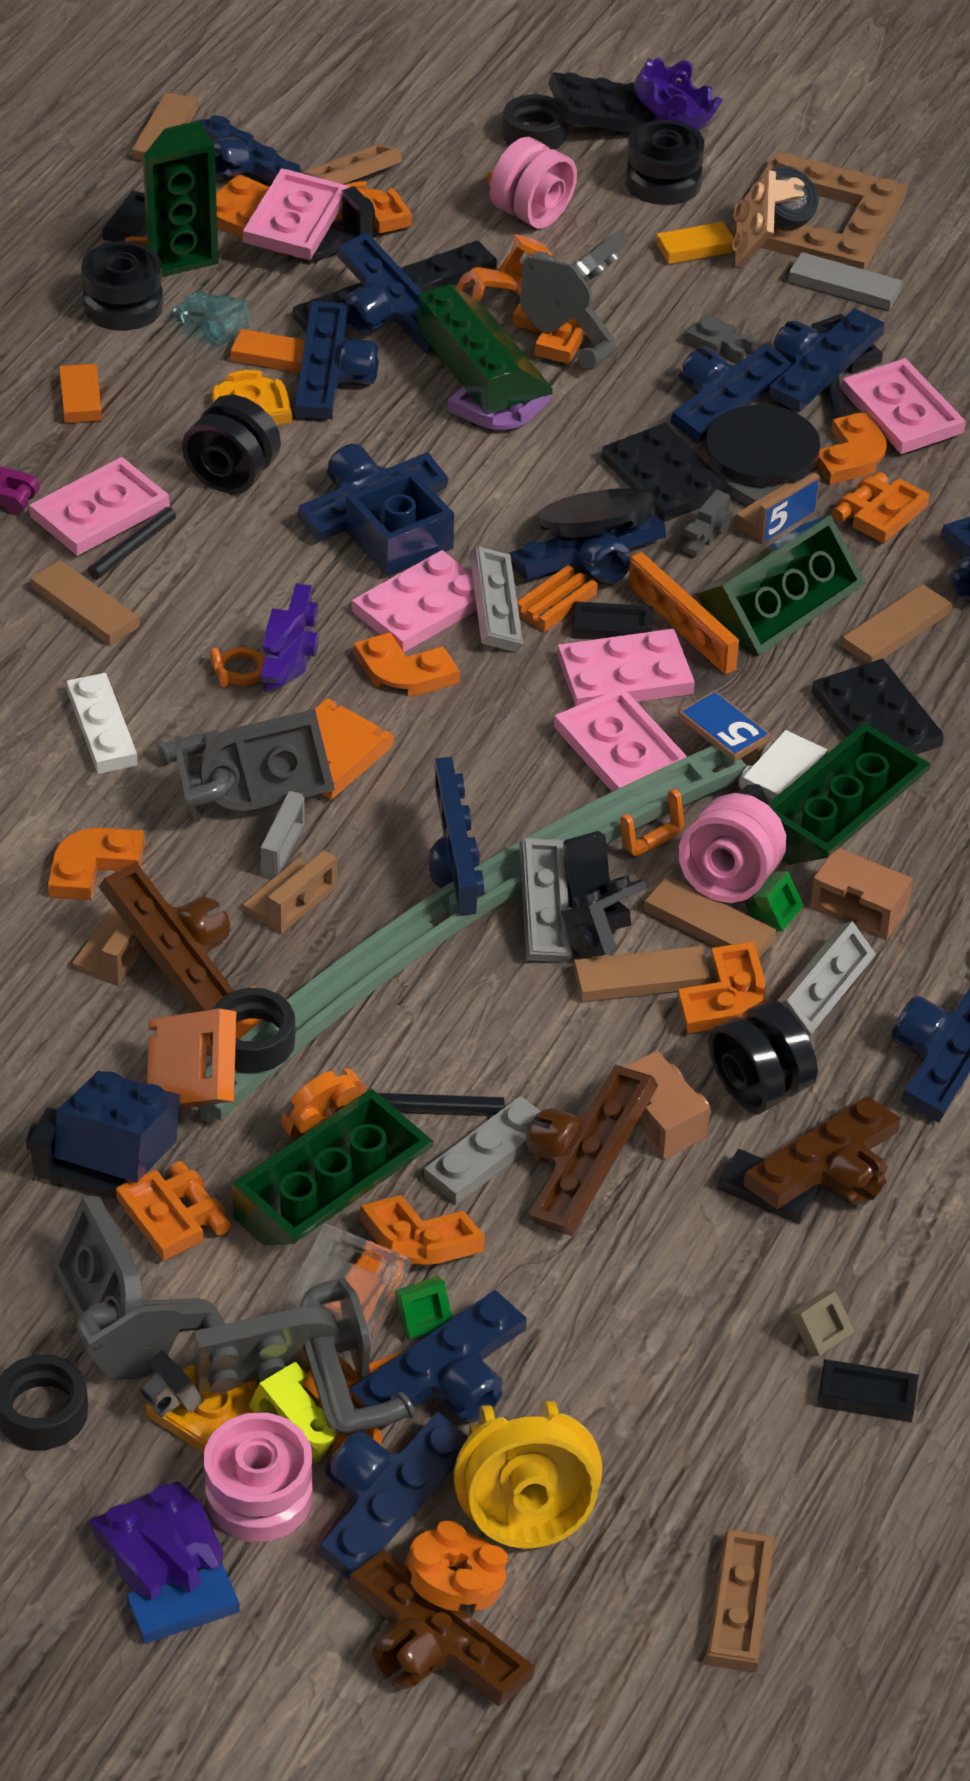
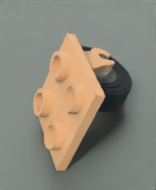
M790 166L774 167L766 172L759 182L754 183L751 191L743 200L738 201L734 210L737 230L732 244L733 250L736 251L735 266L742 268L774 233V225L787 230L798 229L814 216L819 203L818 193L813 182L803 172Z

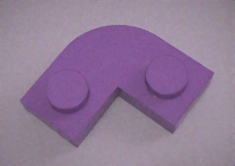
M462 387L448 400V412L485 428L495 430L513 429L526 424L551 401L552 394L486 415L467 390Z

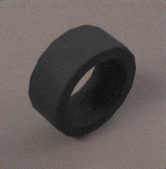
M539 94L523 95L512 99L506 104L503 111L502 133L504 140L509 145L520 138L531 137L549 147L550 150H555L565 143L568 123L564 122L554 98ZM537 121L546 123L547 125L531 126L525 125L523 123Z
M248 987L232 991L219 999L213 1009L221 1008L236 1011V1023L246 1019H263L279 1028L278 1032L268 1039L256 1042L242 1041L236 1038L235 1070L249 1073L271 1070L285 1062L293 1052L296 1037L295 1014L290 1003L280 994L265 988ZM210 1036L211 1046L213 1047V1036Z
M33 1355L16 1361L3 1371L0 1376V1429L11 1442L29 1450H49L65 1445L80 1433L87 1421L88 1415L87 1385L81 1371L70 1361L54 1355ZM38 1386L55 1387L65 1391L70 1396V1403L65 1409L56 1415L46 1418H29L19 1414L13 1408V1402L19 1395L26 1390Z

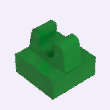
M775 871L753 896L754 899H749L745 902L752 918L764 920L766 925L776 929V931H783L804 906L788 871Z
M439 1276L395 1290L403 1333L409 1339L433 1332L452 1319L445 1282Z

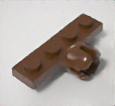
M137 862L103 879L98 886L193 1012L212 1010L219 999L234 991L207 954L211 949L223 944V940L227 939L230 933V922L226 911H222L211 918L206 914L219 907L220 904L216 900L199 897L181 907H172L166 902Z
M615 1065L590 1109L585 1114L574 1115L554 1108L545 1109L536 1114L535 1120L549 1124V1129L530 1124L526 1137L527 1148L535 1160L553 1165L555 1169L528 1214L535 1224L570 1236L574 1234L658 1087L652 1075Z
M866 1096L746 1171L744 1187L776 1209H779L808 1189L819 1184L828 1185L831 1191L852 1205H867L869 1200L873 1201L882 1191L886 1183L885 1172L888 1170L885 1161L870 1150L899 1132L901 1118Z
M382 1550L350 1575L348 1589L393 1624L375 1639L376 1646L373 1648L372 1659L375 1668L383 1679L391 1677L403 1667L405 1672L391 1682L395 1688L409 1689L415 1687L436 1669L448 1668L499 1707L532 1680L535 1668L533 1664L459 1608L458 1611L447 1610L421 1597L410 1584L412 1574L409 1568L406 1570L405 1565L387 1551Z

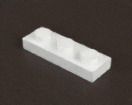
M101 673L67 680V692L97 774L138 766L137 752L107 674Z

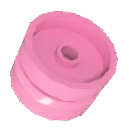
M531 137L520 138L506 149L494 168L490 182L491 201L497 208L512 216H517L518 219L536 229L546 228L560 217L573 196L577 183L575 162L554 149L550 150L549 147Z
M738 793L719 796L703 809L698 818L685 831L679 844V863L685 878L698 892L708 898L726 903L747 900L762 888L768 877L779 866L786 852V833L780 818L769 805L759 799Z
M246 1413L227 1420L212 1433L204 1449L206 1508L214 1524L229 1536L248 1542L273 1541L292 1533L305 1521L313 1504L312 1448L303 1430L289 1419L271 1413Z

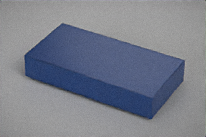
M222 1563L219 1568L198 1570L201 1584L191 1593L174 1584H164L161 1586V1594L153 1600L137 1592L127 1594V1604L144 1644L240 1612L239 1601Z

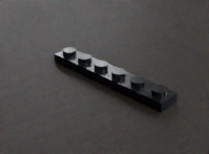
M477 240L416 263L405 265L401 269L422 292H426L449 284L453 286L458 285L462 276L476 267L497 270V258ZM360 282L293 306V319L307 333L312 301L345 303L347 294L364 285Z

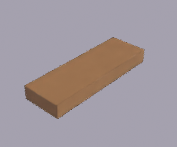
M165 92L132 149V160L143 162V155L164 128L190 123L198 109V98Z
M375 144L303 171L302 174L345 184L402 162L401 150Z
M61 560L30 578L31 589L110 646L140 627L138 615Z
M921 584L843 636L841 647L865 664L884 659L949 615L952 603L926 585Z
M666 876L644 901L645 912L714 947L754 941L760 958L776 938V929L720 901L712 900L669 876Z
M702 946L574 960V973L582 1002L675 992L680 988L710 984L711 981Z
M732 1529L725 1530L706 1665L757 1673L775 1536Z

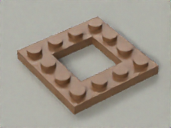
M775 152L760 179L774 167L790 166L800 170L809 177L817 190L818 196L858 207L842 234L808 225L793 230L782 229L774 225V233L760 248L799 257L803 252L866 270L907 196L908 185L888 178L882 179L862 174L857 170L834 167L825 162H815L799 158L789 153ZM736 220L733 221L729 229L733 238L737 230Z

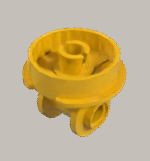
M554 1400L543 1401L541 1417H521L509 1421L504 1417L495 1418L491 1405L480 1406L478 1424L469 1426V1438L461 1448L454 1468L456 1495L468 1517L493 1540L510 1547L524 1549L552 1545L577 1531L588 1519L595 1506L602 1479L601 1455L593 1436L574 1418L566 1414H559Z

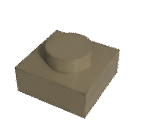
M825 1290L790 1313L809 1355L820 1356L855 1333L836 1291Z

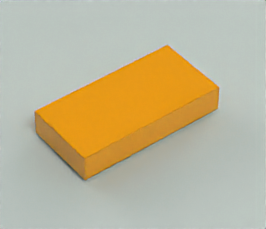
M723 221L657 233L656 244L668 264L735 252L732 248L734 238Z

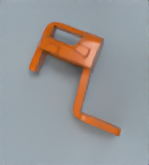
M515 234L512 238L514 242L512 249L498 270L473 268L462 276L457 288L464 292L468 285L474 284L472 297L479 302L483 297L485 286L514 290L520 297L523 271L520 258L523 253L533 254L543 251L551 256L552 253L544 244L529 237Z

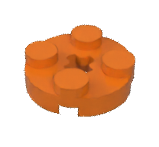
M343 1068L346 1075L337 1076L333 1070L325 1072L309 1081L296 1092L290 1100L295 1108L289 1117L285 1112L281 1116V1126L293 1142L367 1092L366 1086L353 1070Z
M447 1520L440 1522L437 1529L425 1531L414 1539L405 1562L406 1570L409 1568L412 1574L410 1584L413 1589L428 1602L453 1611H458L460 1604H476L474 1611L489 1608L499 1599L507 1577L506 1565L508 1555L501 1547L491 1545L483 1538L467 1532L460 1523ZM449 1567L458 1568V1570L453 1571Z

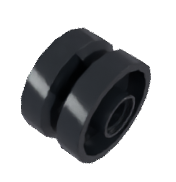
M673 120L650 121L636 127L629 135L626 186L631 194L642 201L655 205H675L694 198L701 190L705 140L700 132L688 124Z
M116 241L102 244L90 250L83 258L81 275L84 286V311L88 319L97 326L118 331L140 329L153 323L162 314L164 305L163 288L161 286L162 262L158 254L150 247L136 242Z
M231 394L219 396L202 413L201 418L184 434L181 446L183 457L188 467L203 484L215 490L233 495L244 493L253 486L261 476L262 471L278 456L281 439L280 432L272 417L260 405L246 397Z
M765 999L743 1012L742 1017L734 1016L710 1030L708 1045L716 1073L726 1091L749 1113L759 1115L782 1102L784 1096L792 1097L816 1083L818 1074L817 1060L810 1039L797 1018L777 1000Z

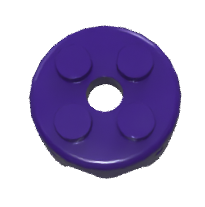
M648 58L634 81V90L637 98L655 114L656 120L678 121L688 124L696 130H702L708 125L723 100L718 96L712 99L713 92L709 85H704L699 89L693 86L691 81L693 66L689 61H680L672 67H666L661 58L654 60Z

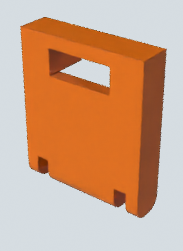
M327 698L315 710L335 791L322 793V795L332 800L391 749L394 743V735L388 731L381 733V727L342 705L337 707L335 701Z
M219 1008L149 1019V1030L157 1031V1036L148 1038L147 1084H155L162 1087L165 1091L179 1094V1109L234 1102L236 1011ZM207 1035L213 1036L212 1077L206 1078Z

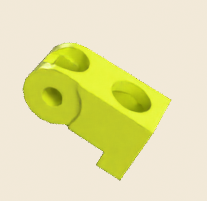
M295 1361L260 1382L248 1406L254 1413H271L287 1418L303 1430L312 1448L313 1464L325 1457L337 1433L333 1432L327 1425L323 1409L317 1407L314 1400L302 1387L308 1375Z

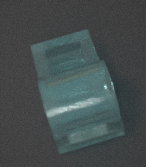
M195 291L188 294L184 302L173 308L177 322L202 326L207 338L218 346H222L236 337L241 329L247 330L251 326V316L247 300L232 298L227 294L213 295L207 294L205 291Z

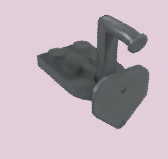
M618 230L572 265L557 262L551 255L543 251L533 253L523 263L520 295L522 309L532 323L544 332H553L574 318L595 346L594 348H585L580 352L579 362L586 370L594 369L616 349L615 339L589 305L592 293L587 281L593 279L622 256L618 249L626 244L628 240L621 230Z
M315 709L232 728L224 732L213 730L181 738L180 735L174 737L172 741L166 743L159 741L157 744L164 764L169 765L171 760L177 759L186 803L194 823L201 821L199 805L213 801L231 810L248 811L283 803L289 791L301 793L304 798L335 791ZM203 752L201 763L189 766L187 756Z
M99 1196L82 1197L52 1267L79 1317L77 1322L79 1337L88 1354L105 1375L111 1380L147 1377L154 1373L147 1362L161 1350L168 1355L180 1329H206L223 1325L225 1322L217 1307L204 1299L143 1301L138 1269L130 1250L127 1249L115 1227L113 1218L109 1216Z
M345 1278L322 1282L312 1286L304 1294L299 1308L195 1331L194 1377L199 1393L208 1391L222 1393L234 1389L238 1384L255 1380L263 1381L296 1361L302 1369L310 1366L327 1425L335 1433L350 1434L356 1431L388 1425L406 1417L412 1419L415 1416L414 1407L403 1392H398L396 1398L390 1401L354 1410L337 1353L350 1351L355 1370L361 1379L369 1375L371 1345L358 1295ZM340 1301L343 1319L336 1322L333 1313L321 1308V1305Z

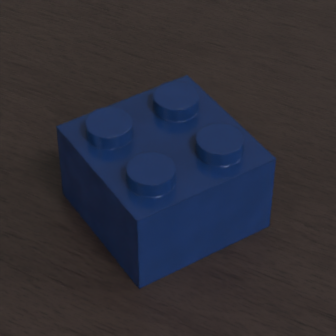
M410 470L347 495L346 532L388 576L417 564L441 550L446 552L453 549L454 512L413 470Z
M97 1071L57 1110L54 1158L137 1183L176 1143L180 1095L165 1091L162 1087L155 1084H142L122 1078L121 1075L115 1072Z

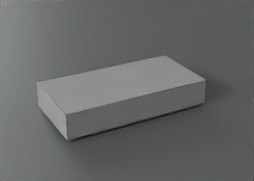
M288 792L260 848L262 878L272 880L282 871L305 825V800L301 793Z

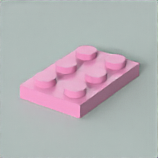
M281 168L244 228L243 242L311 260L342 207V190L347 189L348 186Z
M906 358L843 378L842 392L861 412H868L885 438L900 454L960 435L965 431L966 421Z
M120 457L30 504L29 508L32 519L78 556L150 518L163 508L170 507L169 494L123 457Z
M443 550L352 600V612L380 635L391 632L403 652L408 651L477 611L472 573Z
M674 629L558 645L557 657L575 707L621 687L636 702L694 694L695 681Z
M623 687L554 715V728L611 792L687 757Z

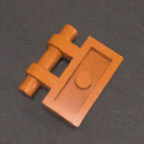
M877 472L874 476H867L859 482L854 493H847L839 499L837 507L831 512V516L838 523L843 522L846 518L854 517L853 528L885 544L929 505L930 494L900 478L896 479L891 485H888L887 476L882 472Z
M182 1161L175 1162L169 1168V1174L172 1178L166 1181L157 1169L146 1173L137 1183L130 1181L116 1188L117 1201L163 1261L203 1242L204 1237L201 1225L211 1227L216 1235H224L231 1228V1222L225 1216L226 1209L218 1198L210 1197L204 1189V1180L198 1172L189 1170ZM179 1198L189 1199L193 1205L186 1208Z

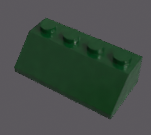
M199 120L164 128L143 155L147 246L158 254L162 262V277L219 264L215 144Z
M452 284L418 294L417 330L486 415L552 394L553 388L481 302Z
M831 515L797 527L696 593V596L702 607L739 639V646L755 657L761 655L865 585L866 582Z
M864 722L767 804L780 818L786 833V852L782 861L792 865L828 858L929 771L931 764Z
M371 1088L232 1183L234 1219L264 1246L295 1244L432 1148L433 1140Z

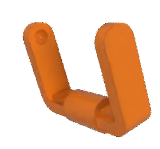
M673 788L667 793L670 822L641 836L638 840H636L632 817L629 814H624L620 817L622 845L626 851L634 856H639L666 843L669 839L683 831L682 797L677 789Z

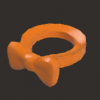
M236 647L220 655L218 648L211 649L210 662L214 672L217 674L220 687L226 688L228 684L250 686L261 681L265 657L260 652L247 647ZM237 657L251 658L258 664V668L249 674L227 671L224 666Z

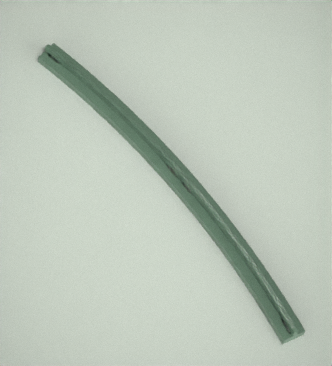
M711 746L631 782L562 817L526 838L565 841L566 839L601 831L606 836L607 844L621 837L620 817L622 815L629 814L634 821V828L636 829L669 813L667 793L673 788L680 792L682 805L684 806L738 782L747 766L741 759L734 762L718 748ZM725 765V769L716 773L712 772V769ZM520 841L474 868V870H482L484 879V896L477 897L476 914L459 916L452 881L377 931L288 998L287 1001L290 1003L295 1014L296 1037L294 1050L285 1062L347 1011L407 966L467 925L522 892ZM448 912V916L434 925L430 923L443 913ZM262 1020L239 1040L256 1042L268 1039L276 1034L279 1028L271 1022ZM285 1062L274 1069L259 1073L235 1070L234 1102L198 1106L201 1119L207 1123L212 1121L213 1117L222 1121ZM212 1064L206 1069V1078L212 1077Z

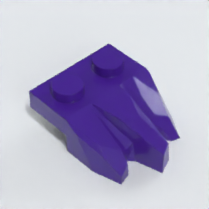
M295 584L288 610L272 608L263 643L265 659L261 680L262 683H265L264 692L283 686L301 676L306 671L309 656L316 657L319 634L312 632V627H315L317 623L318 603L312 602V585Z
M179 1481L161 1485L143 1497L127 1504L116 1505L110 1508L107 1513L90 1520L94 1537L115 1559L118 1575L133 1591L150 1600L161 1594V1586L164 1584H174L191 1593L201 1584L197 1569L201 1567L208 1569L221 1567L223 1550L201 1503Z

